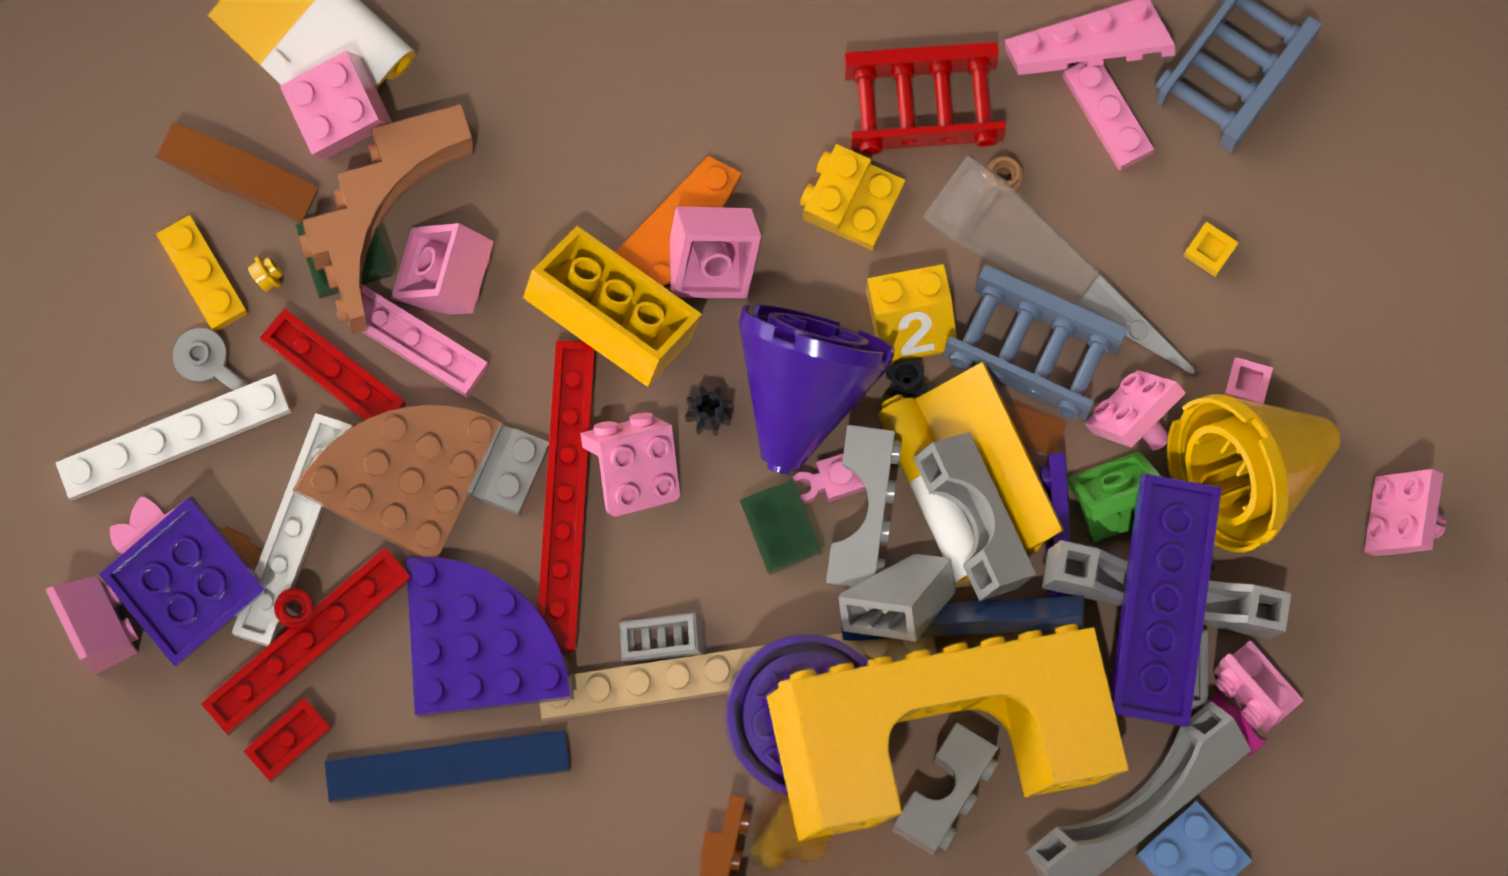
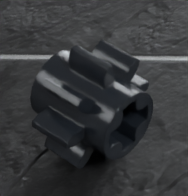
M700 386V395L696 399L687 397V405L693 408L694 411L686 413L685 420L686 422L696 421V433L698 435L703 430H712V433L717 436L718 427L721 423L725 425L731 424V417L725 414L724 411L732 408V400L722 401L720 387L714 392H706L705 388ZM710 405V408L715 410V415L708 417L707 413L703 412V406Z

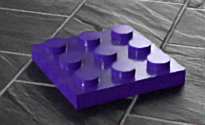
M188 497L99 573L174 667L180 665L268 590L266 585L194 497Z

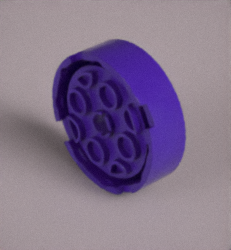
M806 634L776 640L752 654L736 673L730 685L725 704V728L728 741L743 768L761 784L788 795L767 696L779 688V682L791 679V674L805 670H815V675L818 676L829 673V668L846 663H853L854 669L868 666V660L856 650L837 639Z

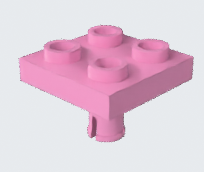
M1137 370L1121 381L1120 388L1109 399L1100 402L1094 408L1093 415L1084 424L1093 435L1132 448L1143 438L1150 450H1159L1167 444L1169 434L1159 420L1186 393L1176 381Z
M1434 469L1375 477L1364 548L1365 553L1373 556L1432 550L1434 539L1443 535L1446 527L1440 526L1436 522L1447 524L1446 518L1442 514H1438L1443 473Z

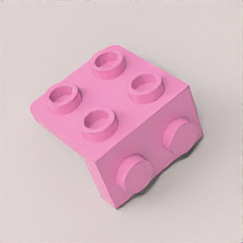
M652 413L633 414L629 417L630 421L618 424L613 421L597 423L594 425V430L581 433L582 448L599 456L606 512L611 516L617 517L678 500L680 497L672 425L654 417Z

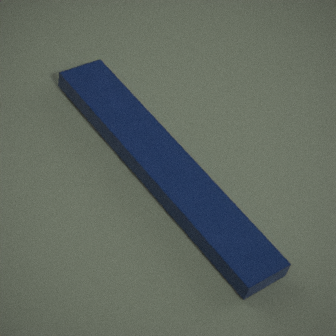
M1084 595L948 602L920 637L1015 633L1036 630L1054 631L1058 627L1070 624H1077L1079 629H1082L1084 627L1085 615ZM843 626L841 627L842 637L845 641L895 639L843 631Z
M565 730L324 761L328 801L330 803L570 772Z

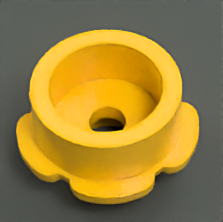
M256 256V262L248 267V271L255 282L265 292L270 291L274 287H280L281 282L279 278L283 276V273L271 257L263 261L260 256Z

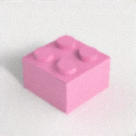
M344 51L280 86L307 146L314 156L329 159L372 136V128L392 123L361 56L349 51Z

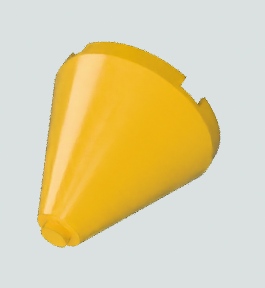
M1210 394L1185 404L1182 407L1184 413L1181 418L1172 421L1167 441V461L1170 478L1222 487L1214 545L1231 552H1247L1269 543L1280 532L1338 451L1340 433L1338 428L1329 419L1228 395Z

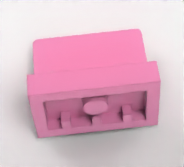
M1251 640L1233 655L1228 654L1213 672L1217 678L1214 682L1222 694L1228 699L1234 697L1244 708L1241 713L1245 720L1253 728H1261L1265 733L1269 732L1304 701Z

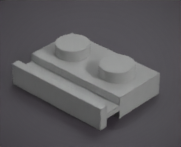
M500 423L467 493H469V497H475L484 503L520 517L548 453L549 442Z

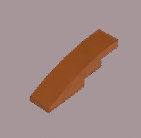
M174 122L171 124L155 156L224 193L228 190L261 208L267 206L297 223L302 222L319 188L245 151Z

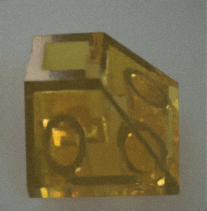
M782 800L750 849L752 867L761 866V870L764 872L785 867V862L788 859L800 857L802 863L824 859V853L832 848L833 838L832 835L798 841L790 800Z

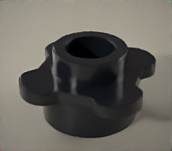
M902 361L895 366L889 367L886 371V378L891 381L890 396L903 395L905 397L915 395L920 397L927 393L928 385L923 382L922 378L924 373L923 365L918 362ZM910 380V383L906 384L903 381Z

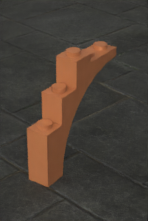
M461 104L372 128L373 143L367 144L372 165L337 174L339 189L333 190L338 211L302 220L305 235L298 236L304 259L312 257L315 270L324 268L330 289L338 288L341 299L335 300L337 313L341 323L348 321L352 335L367 331L362 303V274L369 246L381 221L396 201L419 180L446 164L473 155L472 136Z

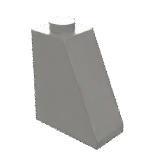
M913 554L842 592L838 599L843 631L917 641L955 594L951 558Z

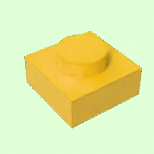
M1206 221L1185 251L1184 257L1216 277L1237 248L1239 242Z

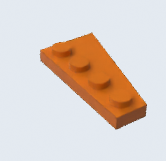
M707 156L615 253L671 292L670 234L676 207L725 208L742 179V173Z

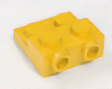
M836 144L832 153L825 150L819 160L816 172L821 175L816 186L808 184L801 197L800 205L805 207L803 210V220L873 251L905 186L906 180L871 165V159Z

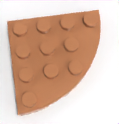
M446 405L410 406L387 411L356 424L333 440L315 456L302 473L292 491L418 557L438 558L469 495L467 490L502 422L475 411Z

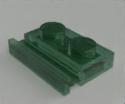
M793 478L784 484L775 485L740 500L767 573L770 575L801 563L812 556L823 554Z

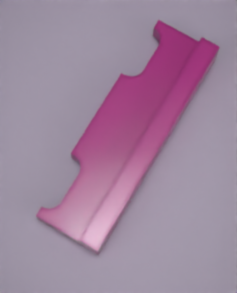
M1221 691L1208 701V703L1212 701L1234 718L1251 749L1248 753L1250 756L1267 742L1266 740H1261L1253 732V727L1245 720L1236 705L1230 706L1225 701Z

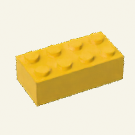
M576 226L532 269L523 296L526 301L647 387L654 382L691 342L702 316L696 309L579 226Z

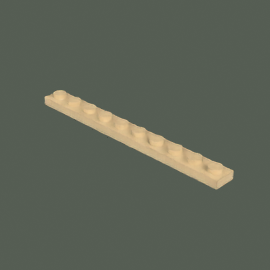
M842 633L827 635V637L844 642L868 661L891 656L892 662L906 659V654L921 650H929L931 656L937 654L934 637H919L917 641L902 639L843 640ZM766 645L571 674L574 699L539 703L542 721L727 694L740 667L752 654Z

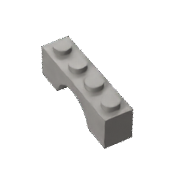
M847 425L842 466L852 471L862 481L868 495L869 504L867 516L862 526L849 538L831 543L826 583L853 587L884 570L886 559L878 558L880 542L888 543L891 520L883 519L885 503L893 504L896 480L889 479L890 464L899 463L901 441L894 440L895 431Z
M970 432L932 442L913 458L929 494L939 495L954 502L963 510L972 525L975 540L974 549L970 558L963 564V567L979 601L1016 590L1036 575L1030 557L1019 539L1014 523L1003 505L997 487L981 458V453L976 447Z

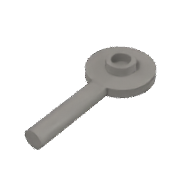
M194 328L182 334L176 341L172 354L173 363L178 373L187 380L204 383L216 378L231 391L249 385L226 367L228 359L227 347L223 339L214 331L206 328Z

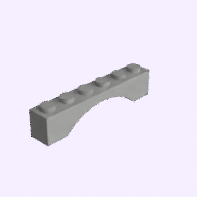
M1061 540L1048 549L1042 588L1075 596L1084 595V598L1122 606L1128 561L1115 557L1101 549ZM1209 580L1203 625L1270 640L1286 632L1291 593L1254 584Z
M1212 701L1191 717L1190 727L1180 726L1175 741L1163 763L1149 781L1130 799L1114 810L1093 820L1076 825L1058 826L1026 851L1027 856L1039 875L1099 876L1251 751L1236 721Z

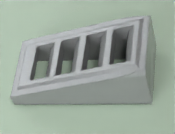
M696 612L619 622L621 657L624 663L668 660L706 654L704 619ZM684 627H688V633H689V644H688V645H685V632H684ZM668 628H673V647H669ZM657 629V649H652L651 630ZM641 630L642 650L636 651L635 631Z

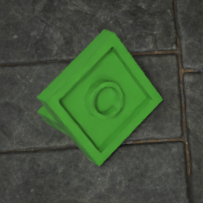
M1140 451L1067 477L1070 491L1080 503L1088 536L1093 543L1133 529L1140 475L1151 474L1161 476Z

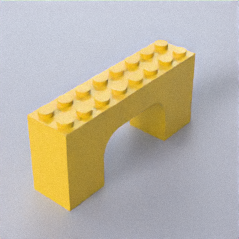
M1070 624L1054 629L1055 633L1042 636L1041 630L1030 631L1018 635V640L1005 642L1004 637H995L980 642L981 646L968 649L967 643H961L943 648V653L932 656L929 650H921L906 654V659L892 662L891 656L870 660L867 662L868 666L854 669L853 663L833 666L829 668V673L818 676L815 675V670H805L791 674V679L779 682V688L769 694L767 700L798 841L875 827L902 814L888 754L889 735L893 725L898 722L964 710H979L992 715L1005 727L1011 739L1024 798L1099 784L1128 771L1094 627L1079 630L1077 624Z

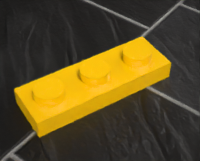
M190 215L156 233L212 331L217 332L247 315L243 304Z

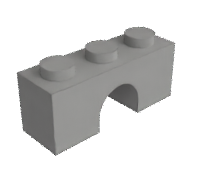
M956 722L934 760L936 765L950 774L954 784L952 793L944 799L931 800L914 791L902 814L899 815L893 825L892 831L932 856L935 855L939 847L946 851L958 832L952 825L959 813L967 817L979 797L973 793V790L980 779L988 782L997 768L999 761L994 759L998 747Z

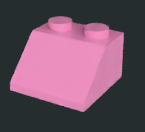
M676 207L670 234L671 292L680 298L748 297L761 240V233L751 208Z
M460 223L411 228L390 299L395 302L447 315L473 313L480 297L479 291L485 270L490 262V253L494 241Z
M98 576L58 584L45 589L79 660L95 675L138 653L133 643L139 639L138 634L130 619L122 620L116 609L122 602L108 585L105 586Z

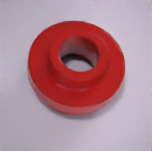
M290 588L283 591L274 603L276 619L288 628L303 627L312 619L315 607L312 597L306 591L299 588ZM289 602H297L300 605L301 612L299 615L292 616L287 612L286 607Z

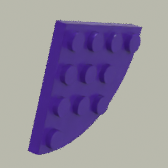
M433 557L406 558L407 573L411 576L407 584L415 715L423 717L574 699L572 679L566 657L560 649L549 623L522 593L492 573L465 562Z

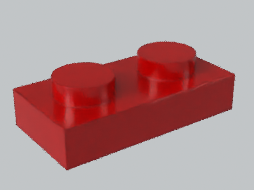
M303 698L243 752L268 781L272 783L332 729L310 703Z

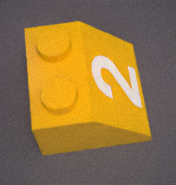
M944 264L867 278L866 296L874 334L895 348L892 363L944 354L949 337L956 338L953 305Z

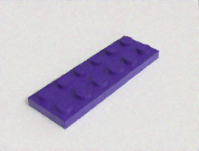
M1151 474L1140 475L1110 692L1116 716L1190 727L1222 487Z

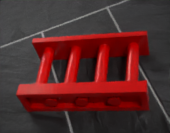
M998 42L845 52L844 76L845 80H854V82L858 83L862 131L851 132V151H860L862 155H876L887 149L975 143L977 147H991L1003 141L1006 122H992L987 73L997 69L999 58ZM968 72V74L972 75L977 123H953L949 76L953 73ZM915 75H930L934 78L938 126L915 127L911 79ZM892 77L893 80H896L900 128L877 130L873 81L876 78Z

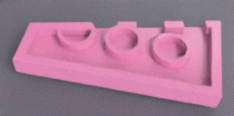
M1132 0L1004 40L1005 51L1018 75L1068 69L1069 63L1077 62L1088 64V67L1104 65L1103 59L1126 56L1127 62L1143 60L1142 54L1161 52L1162 57L1175 56V44L1150 0Z

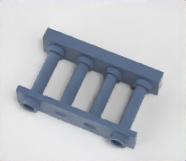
M1220 0L1224 4L1176 69L1172 71L1168 68L1159 79L1156 88L1160 91L1156 104L1162 107L1171 94L1175 95L1220 125L1219 130L1223 132V136L1219 146L1232 154L1316 39L1322 24L1311 16L1307 18L1302 27L1298 24L1292 26L1254 0ZM1236 7L1284 38L1283 43L1287 47L1281 55L1275 52L1271 55L1224 24ZM1214 36L1263 67L1262 72L1266 76L1259 85L1254 81L1251 84L1203 53ZM1193 65L1242 97L1240 101L1245 104L1238 114L1234 111L1228 113L1182 82V79Z
M985 264L975 292L981 294L983 298L963 340L960 341L954 337H949L943 357L949 359L953 366L965 371L984 362L992 379L1056 407V410L1067 418H1080L1086 421L1094 401L1084 397L1085 392L1103 354L1110 352L1117 355L1128 328ZM1003 304L1016 310L1018 316L999 356L996 357L976 347L996 306ZM1039 320L1052 326L1054 332L1033 374L1012 363L1032 321ZM1074 336L1087 342L1089 349L1070 389H1066L1048 379L1068 337Z

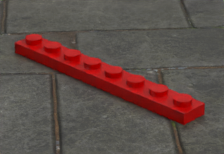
M556 340L538 610L549 623L560 649L563 652H576L589 451L582 448L581 433L590 431L595 349L585 342Z

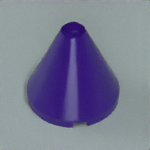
M756 304L754 314H751L749 312L750 306L744 305L738 324L761 458L768 463L767 468L769 470L788 475L791 469L798 470L888 370L893 360L895 348L875 335L863 330H858V334L839 327L840 322L821 316L763 304Z

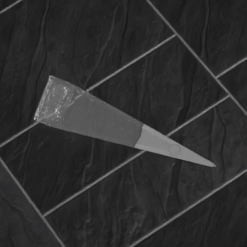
M967 155L923 215L924 219L954 242L1018 275L1048 293L1128 328L1126 337L1190 374L1197 373L1196 368L1004 178L999 177L974 156Z

